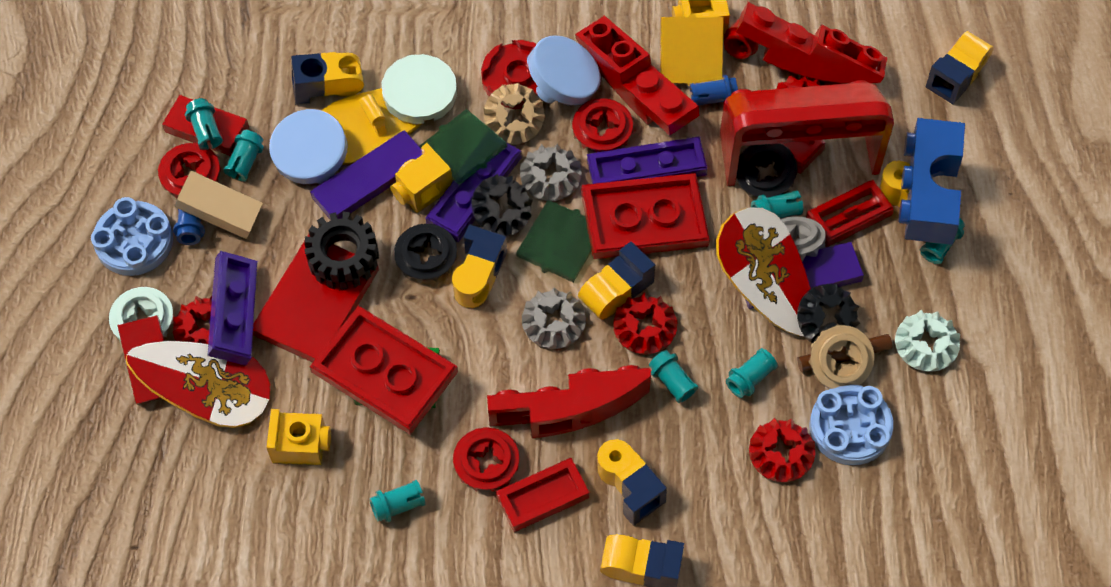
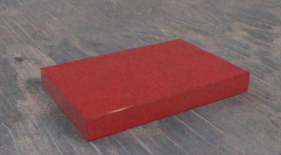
M696 173L586 184L581 187L593 259L618 257L619 250L630 241L644 254L709 246L710 237Z
M303 242L253 323V336L313 362L357 308L379 271V267L377 266L375 271L370 269L371 277L367 281L361 276L360 286L354 288L353 282L350 281L347 282L348 289L341 290L339 283L336 282L334 289L327 287L326 280L321 284L316 280L315 274L312 275L305 254V243ZM334 244L327 250V256L335 261L347 260L355 255V253Z
M359 305L309 366L311 373L409 435L412 434L458 373V367Z

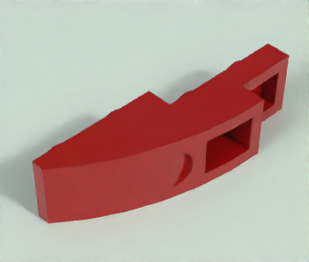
M750 2L746 4L741 12L736 32L766 47L763 61L802 76L823 81L851 83L857 80H864L868 83H881L884 79L887 57L883 56L879 50L872 46H864L850 39L841 30L830 29L821 24L815 35H813L803 26L789 23L775 16L768 8L756 6Z
M605 15L575 34L578 43L587 49L597 62L600 74L647 125L654 121L670 136L700 116L699 106L653 67L650 54Z
M627 365L615 371L600 372L594 368L579 370L575 374H568V389L565 390L548 386L540 388L536 392L520 393L516 390H502L497 392L496 395H487L489 425L491 427L530 424L532 439L560 435L595 425L617 415L650 392L651 369Z

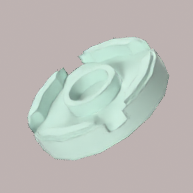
M425 54L406 56L394 62L385 72L382 80V95L389 112L401 121L423 124L424 120L434 118V121L438 120L449 112L454 105L457 97L456 77L449 65L437 57Z

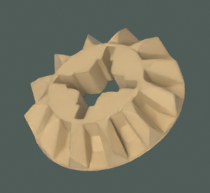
M519 83L499 87L490 94L484 107V121L489 132L506 143L513 145L522 144L534 138L540 131L545 118L543 101L540 100L533 89L522 86ZM523 101L521 115L528 124L515 119L505 127L504 124L507 121L508 112L501 103L513 108Z
M836 325L821 331L817 340L811 344V358L808 362L812 367L814 377L828 388L834 389L850 384L860 385L868 378L874 365L873 346L868 337L854 327ZM843 346L847 348L845 354L850 357V360L855 361V365L841 363L837 369L835 368L836 360L827 354L828 350L832 352L834 350L841 351Z

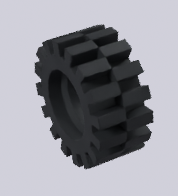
M336 212L330 213L331 221L326 222L321 217L317 220L319 228L312 225L308 230L310 237L305 236V254L312 275L315 274L316 280L321 284L326 280L327 287L334 289L336 282H338L340 289L345 290L348 289L347 282L350 281L353 282L355 288L361 285V276L367 281L371 277L370 269L375 271L378 266L379 251L375 232L372 231V226L368 222L364 224L363 218L357 214L354 220H352L350 212H343L342 219L337 218ZM339 241H350L357 246L356 254L343 261L331 260L327 256V250L332 244Z

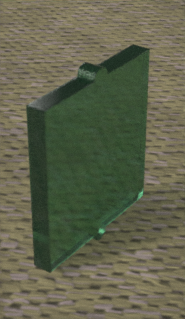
M467 109L448 124L441 125L438 132L419 146L421 148L428 143L451 168L452 179L459 185L480 168H486L487 163L508 147L506 141Z
M548 200L517 250L516 256L541 267L543 273L549 271L574 283L592 252L586 217L580 214L579 209L572 211Z

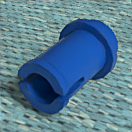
M723 75L721 80L690 83L691 100L698 106L724 102L733 92L738 90L736 78H728L727 75Z
M178 209V222L173 227V233L177 237V241L184 245L199 243L205 234V228L201 224V219Z

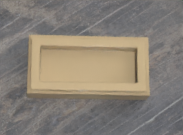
M190 171L174 207L247 239L263 203Z

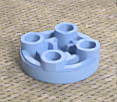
M545 37L537 43L527 57L531 77L537 85L536 93L541 100L547 103H553L556 100L567 105H583L589 101L600 86L601 74L593 56L582 45L567 37Z
M315 109L297 111L284 118L274 129L269 144L270 155L278 172L285 178L301 184H322L333 177L342 166L348 149L346 135L336 118L324 111Z
M124 197L117 200L113 208L102 215L91 235V241L99 260L107 269L120 275L134 276L152 271L167 258L173 245V231L167 216L158 207L147 202L135 201L132 198Z
M853 384L825 390L819 394L810 416V434L812 440L815 441L816 447L829 459L844 465H862L878 458L887 448L893 433V417L890 408L877 388Z

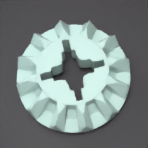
M138 287L126 291L113 303L109 313V324L112 332L120 342L117 325L136 321L138 318L137 307L139 306L147 316H159L163 336L167 337V330L173 323V307L168 297L161 291L150 287Z
M920 310L915 315L906 316L899 325L895 335V345L900 357L911 367L927 372L939 371L948 367L956 359L960 350V333H957L953 327V321H947L942 318L938 311L931 314ZM924 329H926V332H929L931 337L938 338L934 343L933 351H931V347H928L926 341L919 342Z

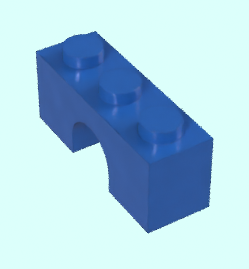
M917 118L914 133H906L904 156H911L910 166H904L901 189L908 190L907 200H901L899 223L906 224V240L953 245L959 227L961 190L943 188L937 185L932 178L936 176L957 177L963 158L965 123Z

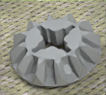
M558 143L554 147L547 148L541 144L538 150L533 153H527L526 159L521 163L520 178L522 185H526V191L532 196L541 200L556 201L568 197L577 189L581 181L580 161H577L574 157L572 150H563ZM555 162L556 171L558 172H554L549 182H546L545 170L543 169H548L549 164Z
M805 217L781 218L792 239H796V236H799V239L794 243L802 262L805 256L815 257L818 254V250L825 247V230L818 222Z
M555 287L551 291L544 293L538 291L534 298L526 301L522 314V325L528 338L535 344L549 349L563 348L574 343L581 336L586 323L582 301L579 302L575 299L570 291L567 293L560 292ZM561 308V319L563 321L555 320L546 328L547 315L545 312L552 314L555 310Z

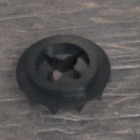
M781 143L750 145L739 156L736 175L739 187H742L750 197H758L763 194L766 197L782 195L794 185L798 173L797 161L790 149ZM774 162L773 171L777 177L767 175L759 182L760 170L756 166L767 168Z
M496 174L483 180L475 189L471 202L472 212L476 221L483 229L503 236H510L521 231L532 217L531 205L533 199L529 198L526 192V185H520L514 180L513 176L504 177ZM507 193V204L512 206V209H507L499 218V204L494 202V200H499Z
M419 224L410 227L400 235L395 244L394 257L396 265L402 270L405 277L415 278L419 283L428 279L437 281L439 276L446 272L450 273L452 265L457 260V246L453 236L443 227L435 224ZM428 242H430L432 254L436 256H429L425 264H422L420 255L417 253H423Z
M822 284L811 288L804 294L798 306L797 320L802 334L808 341L814 343L820 336L821 331L837 325L832 322L821 326L826 316L822 311V306L830 309L838 305L834 317L839 325L856 328L860 324L857 315L859 306L851 298V292L843 290L837 284Z

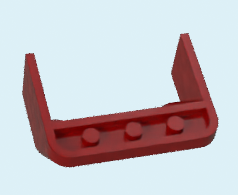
M864 80L853 81L849 84L757 91L749 89L737 90L724 101L720 128L727 186H735L741 146L865 137L872 175H879L894 126L892 108L877 86Z

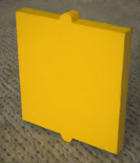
M690 13L688 17H661L660 73L672 83H687L689 87L690 83L721 80L723 17H696L694 13Z

